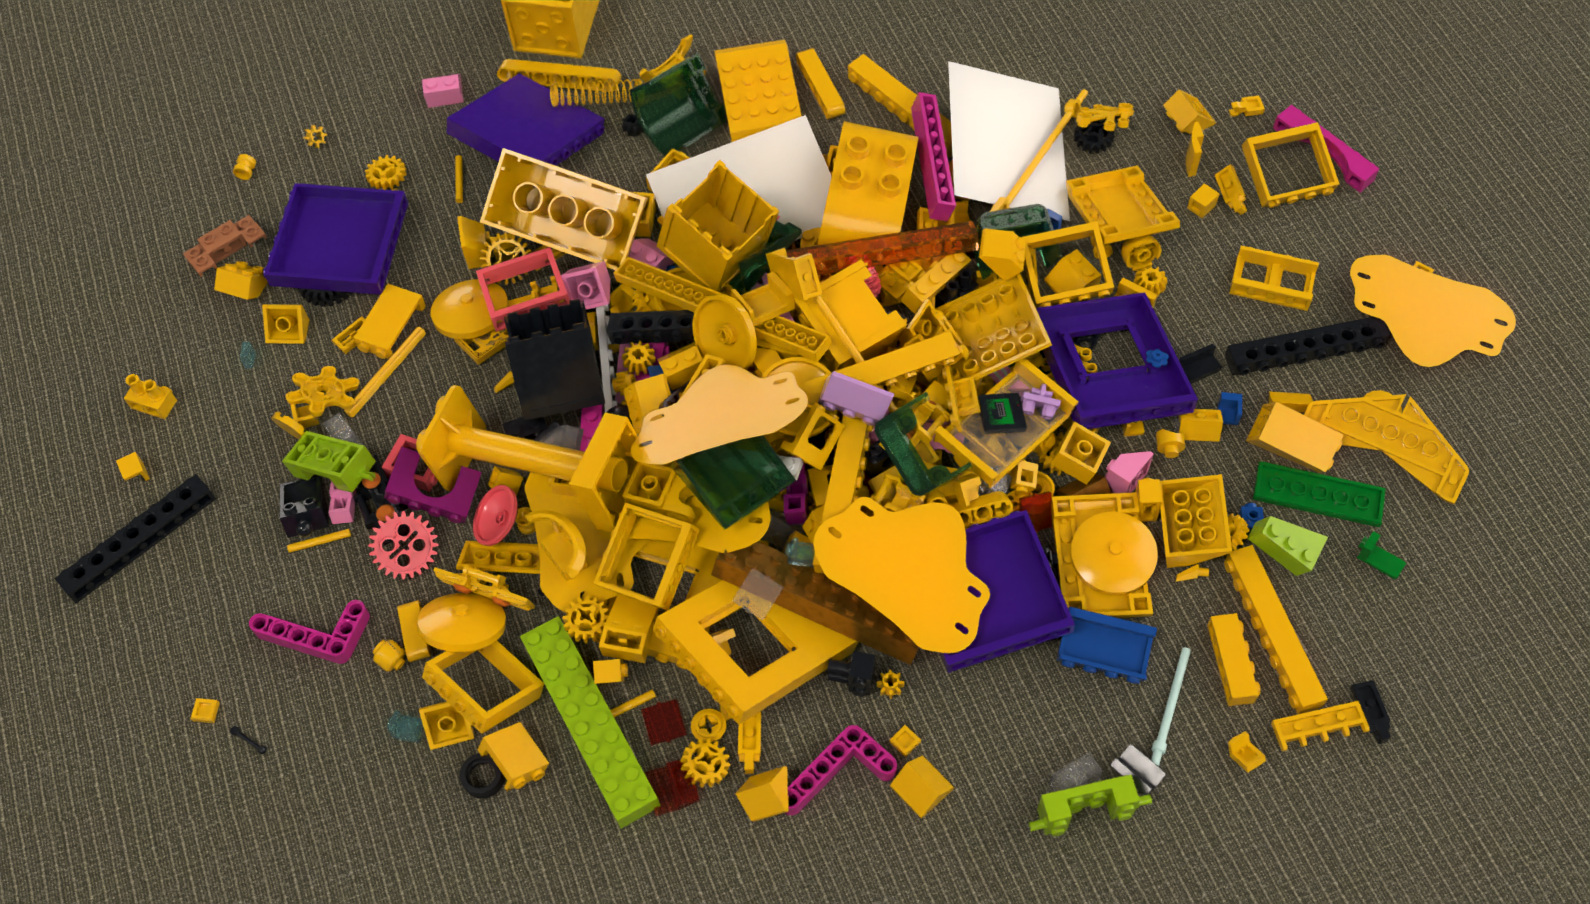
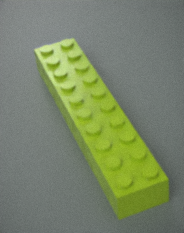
M557 616L521 635L520 638L620 829L658 809L661 805L597 685L594 684V680L576 646L569 637L568 632L565 631L563 622Z

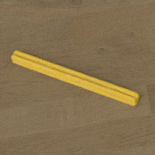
M419 326L415 328L357 394L352 408L344 409L349 417L353 418L426 335L423 328Z

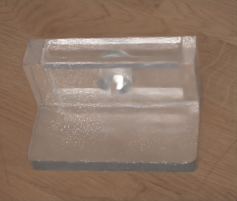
M777 509L770 511V525L763 536L764 539L783 549L789 535L795 531L807 536L802 528L803 524L788 525L784 513Z

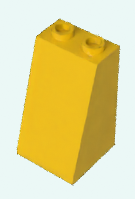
M1272 402L1262 405L1246 441L1313 471L1323 473L1332 467L1334 463L1332 458L1335 452L1339 451L1343 441L1341 439L1343 434L1285 405Z

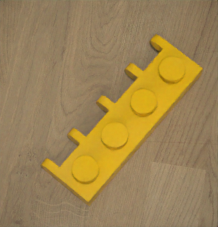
M1359 701L1284 717L1271 722L1282 751L1288 750L1286 742L1299 740L1301 747L1307 746L1306 738L1320 735L1322 741L1326 742L1329 741L1327 733L1341 730L1344 737L1350 736L1349 728L1361 726L1364 733L1370 731Z

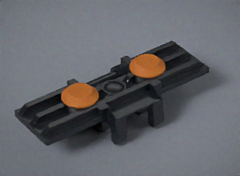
M374 455L372 457L376 462L369 472L375 473V479L373 481L362 479L358 484L360 492L353 497L360 507L367 529H372L373 527L379 529L381 526L378 521L380 520L385 523V515L392 519L393 512H396L398 517H401L400 507H403L404 510L408 509V505L401 503L393 504L384 498L389 479H387L377 455ZM372 498L377 508V511L371 513L366 502ZM401 524L397 530L398 534L406 536L409 533L408 526ZM386 539L383 541L382 544L383 546H385L389 543H392L393 541L391 539Z

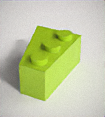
M1269 516L1255 522L1247 539L1294 575L1298 576L1313 570L1328 537Z

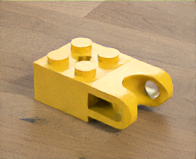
M637 461L622 497L626 503L691 524L696 515L691 506L684 504V502L692 495L703 496L707 491L708 484L703 478L678 472L674 468L656 464H643Z

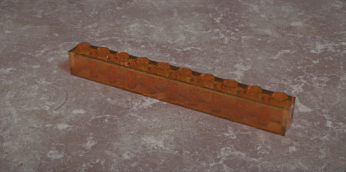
M969 221L786 250L787 257L790 258L811 253L817 274L823 275L840 272L856 263L853 262L855 259L857 261L862 259L864 263L867 262L868 268L979 250L978 232L974 222Z

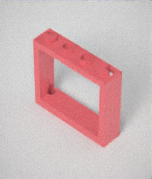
M551 247L476 271L496 332L506 329L504 317L508 316V313L518 312L519 315L530 312L529 309L539 307L540 310L548 309L547 305L557 303L558 306L570 304ZM551 265L559 291L495 311L487 285Z

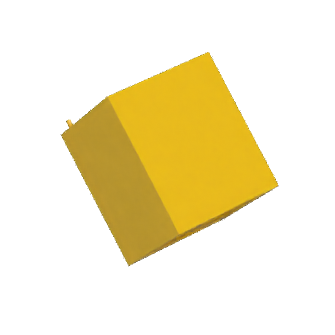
M501 0L513 51L582 58L599 0Z

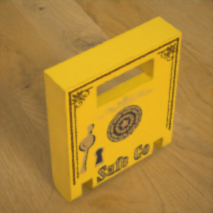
M506 328L497 332L494 329L485 335L471 338L479 347L476 351L468 346L470 344L469 339H454V341L480 365L506 347L505 342H507L509 336Z

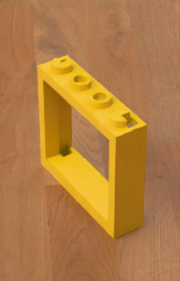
M1318 122L1247 138L1242 145L1262 208L1268 206L1269 208H1274L1285 202L1292 204L1302 198L1309 200L1319 194H1323V196L1330 195L1339 185ZM1309 138L1325 184L1270 196L1255 150Z
M1098 221L1021 237L1026 243L1024 268L1032 301L1036 308L1068 304L1074 301H1089L1093 297L1104 298V296L1112 294L1114 284ZM1093 236L1105 283L1041 297L1029 250Z
M625 502L621 513L619 512L616 527L611 532L608 547L603 552L600 567L595 572L597 574L593 583L604 589L668 611L700 529L692 524ZM637 516L681 530L655 598L611 584Z
M498 641L474 651H445L425 663L422 675L427 684L434 688L443 699L454 707L456 712L467 719L471 726L473 725L481 734L538 700L544 687V683ZM476 651L480 652L521 690L487 712L442 671Z

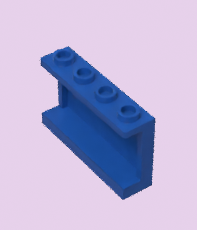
M1074 607L1068 608L1075 624L1073 633L1061 636L1056 661L1062 662V666L1074 668L1075 665L1081 666L1083 671L1089 673H1096V670L1105 672L1104 676L1118 679V676L1125 677L1127 682L1140 684V681L1143 682L1147 679L1146 670L1152 641L1157 632L1156 627Z

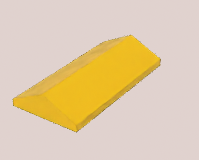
M465 541L456 564V570H463L466 564H470L482 571L540 574L538 544L499 542L493 546H485L478 541Z

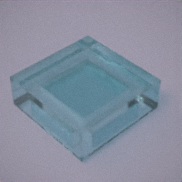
M249 341L242 342L240 360L246 369H252L256 352Z

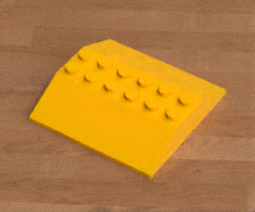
M1020 273L1005 281L1002 278L995 280L936 308V310L943 313L969 350L967 361L962 358L951 366L954 381L971 376L974 377V380H978L1052 346ZM943 373L932 379V382L935 380L943 386L944 383L948 382L944 380Z

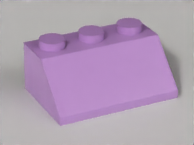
M833 371L825 380L818 403L823 404L822 406L827 410L834 411L836 409L842 411V415L846 417H858L863 419V423L874 426L882 422L894 393Z

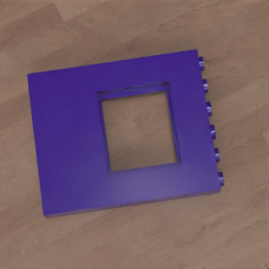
M1146 293L1036 308L1052 343V346L1042 351L1054 379L1061 388L1079 401L1071 414L1073 422L1075 421L1087 429L1194 412L1198 398ZM1128 329L1145 365L1087 374L1071 338ZM1159 349L1167 353L1169 356L1167 365H1161L1160 368L1153 367L1151 363L1146 361V352Z

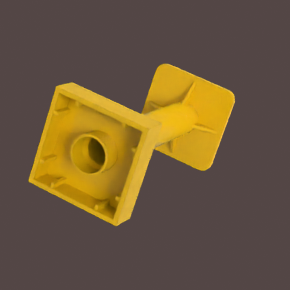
M457 385L451 386L446 396L439 398L433 419L427 429L419 433L416 441L419 455L446 491L451 492L453 490L461 467L468 468L472 459L570 481V487L596 529L610 533L618 522L619 512L621 513L625 504L622 495L637 464V461L631 455V447L637 438V434L628 417L604 413L586 451H580L486 430V424L463 389Z

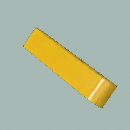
M814 48L796 53L797 64L825 117L831 119L845 114L844 103Z

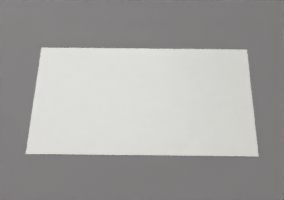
M948 61L954 195L995 204L999 197H1006L1060 122L1059 88ZM1062 132L1014 198L1009 208L1035 214L1049 208L1061 215L1062 220L1070 221Z
M806 115L646 174L652 192L655 194L661 215L664 217L667 207L672 203L675 204L680 198L683 200L708 177V173L714 168V164L721 160L733 174L772 207L774 206L779 210L778 216L780 217L776 220L766 247L761 253L782 246L786 242L802 238V234L806 230L821 227L832 177Z

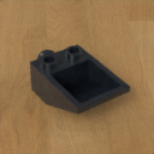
M313 475L309 481L298 479L280 484V521L288 538L297 535L307 537L315 530L329 527V515L322 476Z

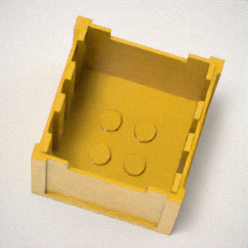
M721 160L714 164V168L708 173V177L683 200L680 198L675 204L672 203L667 207L656 246L700 285L717 292L726 287L765 249L779 214V210L776 207H772L754 190L733 174Z
M861 259L822 281L820 285L823 294L820 295L866 361L885 354L887 347H896L901 333L907 326V319L901 318L897 310L889 314L885 312L864 281L872 275L867 269L868 263H864ZM794 298L795 309L790 311L793 320L796 323L830 336L832 345L818 362L824 365L831 373L857 364L813 298L807 300Z

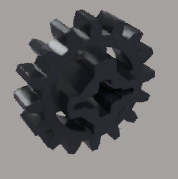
M1097 120L1091 122L1088 127L1077 125L1074 131V141L1077 142V147L1083 146L1082 151L1088 149L1089 153H1092L1095 150L1099 154V150L1105 152L1107 147H1111L1115 137L1114 131L1104 130L1106 120L1102 122Z

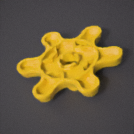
M325 366L321 369V373L314 377L304 373H295L292 376V381L300 389L288 392L285 397L289 404H309V411L312 416L319 417L324 413L326 407L338 406L345 410L351 409L354 399L345 393L357 390L360 381L354 377L338 379L335 377L336 368Z

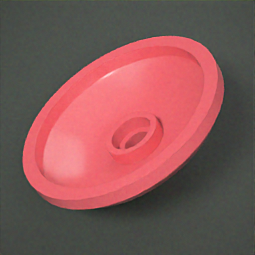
M498 485L489 490L480 501L473 520V533L475 539L480 544L493 546L502 541L511 531L517 517L518 502L515 492L510 487Z

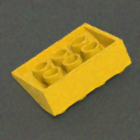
M1222 474L1160 481L1162 497L1160 510L1167 568L1190 566L1232 553Z

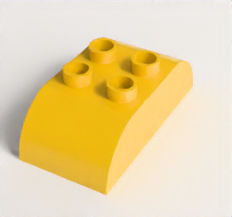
M846 121L843 122L816 250L842 256L858 251L867 255L868 260L885 264L884 261L897 249L918 136Z
M503 148L480 223L593 263L605 261L607 268L616 270L629 256L647 197Z

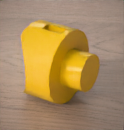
M1161 429L1156 433L1157 450L1165 454L1166 458H1176L1185 449L1184 433H1174L1165 429Z

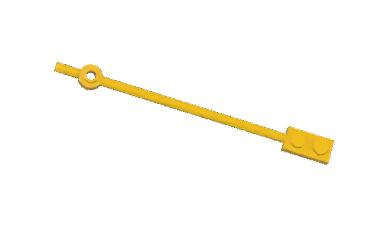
M1083 89L1076 99H1069L1064 107L1065 115L1006 197H999L990 212L985 216L983 220L985 228L1000 229L1011 213L1009 206L1069 120L1077 118L1081 103L1088 95L1087 90Z
M821 295L812 297L855 362L865 361ZM891 401L888 410L894 418V412L897 407ZM923 441L910 453L911 456L929 464H934L940 459L931 445Z

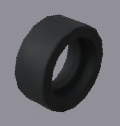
M480 753L470 756L464 761L460 769L459 777L462 786L469 795L475 798L486 799L494 796L504 784L505 777L489 754L483 757ZM480 764H489L495 769L493 782L483 788L474 787L469 780L471 771Z

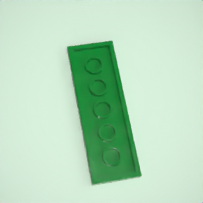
M1259 461L1252 500L1380 528L1386 488Z

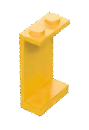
M781 248L766 254L770 272L774 271L794 293V298L807 300L823 294L811 253L790 258L787 257L786 249Z
M387 284L354 337L358 349L364 353H373L381 359H389L393 355L392 346L414 310L423 312L426 307L422 295Z

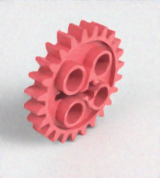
M405 511L401 512V517H398L397 513L393 512L392 519L385 515V523L379 520L378 523L381 527L379 529L373 527L372 529L376 532V535L369 536V538L374 540V543L368 544L369 547L374 548V551H371L369 555H376L372 562L381 563L378 570L385 567V575L392 571L393 578H396L399 573L402 579H405L407 573L413 578V572L415 571L421 575V567L428 570L427 561L434 562L430 556L437 554L432 549L439 546V544L432 541L438 536L430 534L434 527H426L429 521L420 522L422 515L415 519L414 512H411L406 517ZM401 524H406L409 527V533L406 536L398 534L397 530ZM414 531H417V535L406 544L408 549L402 548L392 559H389V556L400 547L398 542L400 540L406 541ZM386 539H391L394 543V547L390 551H385L382 548V543ZM416 539H421L424 542V547L420 551H416L413 548V542ZM401 554H406L409 557V562L405 566L398 564L397 559Z

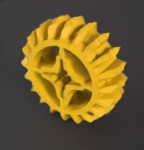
M504 232V238L501 239V235L497 233L498 240L495 241L491 236L489 239L493 243L491 245L487 242L484 243L488 250L481 249V252L486 254V257H480V260H486V263L481 264V267L492 266L490 254L493 248L499 254L498 260L493 265L501 262L502 254L500 250L506 255L510 254V260L514 259L520 252L524 256L531 253V250H524L528 244L525 242L521 245V237L515 241L514 234L509 239L508 233ZM508 242L517 247L511 251H504L499 244ZM517 275L520 280L523 279L521 275ZM516 276L510 277L513 284L516 283L514 278ZM510 278L504 279L505 285H508V279Z

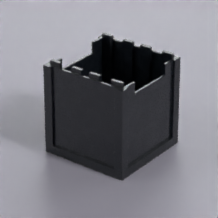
M584 300L569 301L570 304L558 306L557 303L547 305L548 309L540 310L539 307L529 309L530 312L519 315L518 312L508 313V316L504 317L509 336L505 346L524 421L605 404L601 374Z

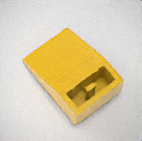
M618 594L604 625L599 643L602 656L645 663L659 608Z

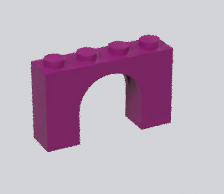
M401 447L387 484L384 498L393 504L401 503L408 505V508L415 511H427L428 514L434 517H446L453 523H465L482 472L462 466L456 484L450 493L443 497H429L421 493L414 482V476L421 456L417 451Z

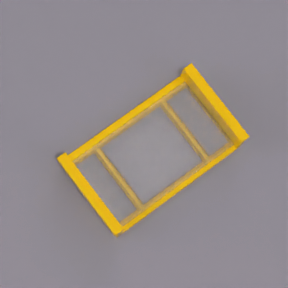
M1024 358L1017 361L1013 370L986 394L1019 393V397H1021L1023 392L1031 393L1032 387L1040 389L1041 384H1046V391L1053 392L1052 398L1061 400L1060 407L1056 410L1051 420L1041 418L1042 408L1035 407L1033 415L1024 414L1027 425L1026 432L985 434L979 412L960 417L963 432L958 433L957 427L952 426V424L945 429L940 425L934 431L935 438L933 442H939L976 475L980 476L991 489L1071 417L1079 401Z

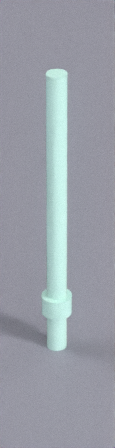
M1186 647L1182 648L1158 737L1152 746L1153 755L1151 760L1157 766H1159L1161 757L1165 754L1167 748L1166 739L1191 652Z

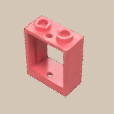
M400 434L382 465L386 477L390 478L401 447L417 451V439ZM429 467L424 476L417 474L414 476L416 487L428 492L438 482Z

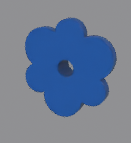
M1159 349L1146 352V361L1151 363L1153 367L1160 368L1161 365H1167L1169 358L1167 353Z

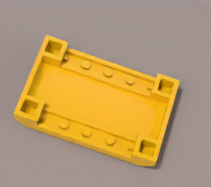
M785 40L714 50L731 143L802 116Z
M1138 165L1066 180L1069 199L1086 223L1098 221L1103 245L1180 228V220L1173 211L1168 212L1144 181V173Z
M1137 492L1053 496L1051 499V514L1055 550L1058 556L1059 585L1067 607H1074L1115 618L1152 616L1151 593L1148 592L1147 582L1141 588L1129 594L1116 596L1102 594L1082 582L1074 571L1070 558L1073 536L1078 527L1091 516L1113 511L1131 515L1139 520Z

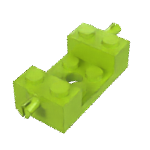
M309 431L302 435L282 460L294 477L309 481L314 474L329 478L337 489L351 493L362 479L373 481L376 476L374 472H369L376 461L364 445Z
M1131 774L1043 794L1037 808L1040 820L1028 822L1031 832L1043 829L1045 835L1060 836L1068 829L1073 813L1080 812L1082 808L1089 806L1092 809L1099 808L1104 803L1107 805L1111 820H1128L1134 815L1136 808L1152 804V798L1150 794L1138 796Z

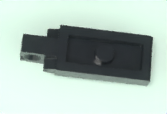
M1374 681L1351 685V692L1355 701H1359L1370 728L1369 732L1374 733L1378 744L1387 743L1391 738L1388 732L1391 720Z

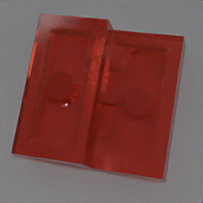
M681 759L668 762L665 767L644 772L661 805L654 808L655 816L677 811L700 801L696 785L692 784L693 778L686 779L687 771H681V767L684 764L680 762Z

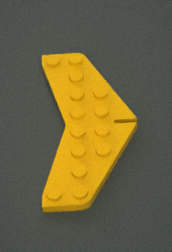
M1406 394L1313 401L1308 405L1304 415L1343 434L1341 439L1343 446L1382 451L1443 501L1455 504L1468 477L1469 468L1411 396L1402 413L1398 411Z

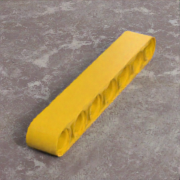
M505 59L497 71L498 78L503 82L520 73L542 86H551L552 83H559L561 86L563 83H566L569 86L571 82L575 85L577 82H580L583 85L585 81L590 84L591 81L595 83L601 81L604 83L605 80L609 83L611 80H615L617 83L621 80V73L611 68ZM606 82L604 88L606 92H609V84ZM615 82L611 84L612 92L616 89ZM585 83L583 88L584 90H588L589 87ZM591 83L590 88L595 91V85ZM598 83V91H602L601 83ZM578 84L576 89H582L581 85Z

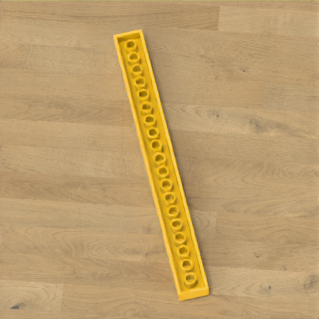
M627 257L613 273L617 282L691 312H695L696 307L704 298L715 294H722L631 257ZM781 316L754 326L756 338L816 362L821 359L832 345L829 335Z

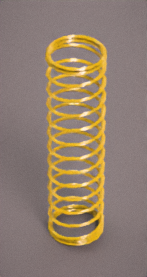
M628 79L624 82L619 80L617 83L615 80H612L610 83L607 80L604 83L601 81L597 83L591 81L595 85V101L597 105L599 104L598 83L602 85L603 104L606 103V91L604 88L606 82L609 84L608 94L611 104L613 103L612 82L616 84L615 96L618 104L620 102L619 82L623 84L622 98L624 103L627 101L625 82L628 81L630 84L629 99L631 103L634 100V93L636 100L642 102L644 98L643 83L641 79H632L631 82ZM585 81L583 85L580 82H577L575 85L573 82H571L569 86L566 83H563L562 86L559 83H552L550 86V99L552 106L557 107L559 103V93L557 85H559L561 89L560 101L561 105L564 106L565 101L564 93L562 90L564 84L567 86L568 89V105L571 106L572 102L570 93L571 84H573L575 88V105L578 106L579 101L578 92L576 89L578 84L581 85V101L582 104L585 105L586 100L583 88L585 83L589 87L588 101L589 104L592 105V92L590 88L591 83L588 84ZM632 81H635V84H634V93H633V88H632V85H631V84H632Z

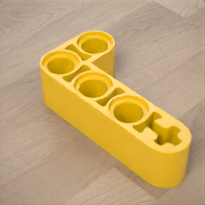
M931 489L925 493V504L933 503L937 499H940L938 503L948 504L938 489ZM1002 491L981 495L978 499L969 501L970 506L968 507L959 505L958 502L948 504L954 507L959 514L963 513L961 517L965 528L973 524L988 522L996 517H1006L1013 511L1012 502ZM984 507L982 511L977 512L979 508Z

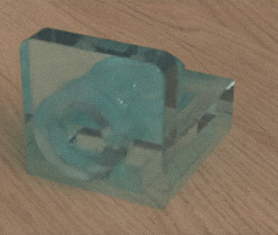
M794 537L790 543H787L785 549V556H788V564L813 567L814 545L812 543L798 542V538Z
M395 710L393 717L389 718L387 729L391 736L395 739L419 743L424 728L422 720L404 716L400 711Z

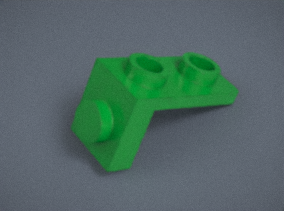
M1373 531L1369 538L1364 536L1358 546L1362 550L1357 558L1389 577L1397 579L1406 562L1375 545L1381 536L1380 534Z

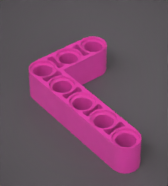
M350 601L346 605L332 635L262 613L251 617L249 627L259 639L337 664H343L350 659L369 621L370 614L362 601ZM352 629L350 633L345 634L347 630ZM304 636L300 641H297L299 637ZM323 642L321 646L316 647L318 643ZM343 648L341 652L335 653L338 649Z
M850 725L788 786V799H795L797 803L793 806H788L789 812H785V814L792 816L799 813L853 756L882 781L894 779L897 772V762L890 753L857 725ZM856 735L859 739L852 742L848 740V737ZM867 750H873L876 754L874 756L869 757L866 756L864 752ZM835 751H841L844 755L837 758L832 754ZM890 765L892 770L888 772L883 771L881 766ZM823 766L828 768V771L822 774L817 772V769ZM808 782L811 783L813 786L812 788L805 790L801 787V785L803 783Z

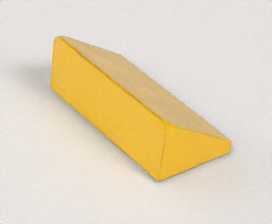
M1269 391V403L1278 402L1297 412H1305L1308 405L1313 402L1310 394Z

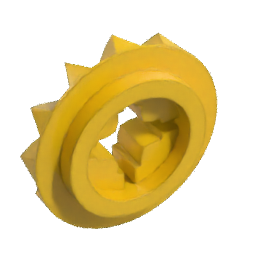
M703 709L693 717L691 731L695 739L701 738L703 743H705L707 738H710L713 744L716 740L721 739L724 732H726V720L715 709ZM706 719H708L711 725H715L712 727L710 734L707 729H703L707 723Z

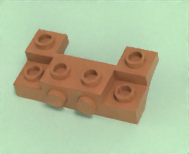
M248 215L234 224L229 220L197 239L199 244L184 252L183 255L191 267L202 277V273L211 267L216 269V263L247 246V244L253 247L252 243L262 237L267 239V236L260 226Z

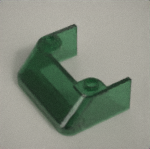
M1032 204L986 212L977 219L973 253L982 279L986 280L994 273L979 258L982 230L987 228L1013 231L1019 237L1053 231L1054 228L1048 211L1043 205ZM1059 243L1035 248L1036 251H1040L1046 268L1051 267L1063 256Z
M927 392L882 418L875 425V434L906 485L916 496H924L973 469L972 464L969 462L952 473L942 465H936L928 470L906 435L917 424V419L912 410L930 400Z

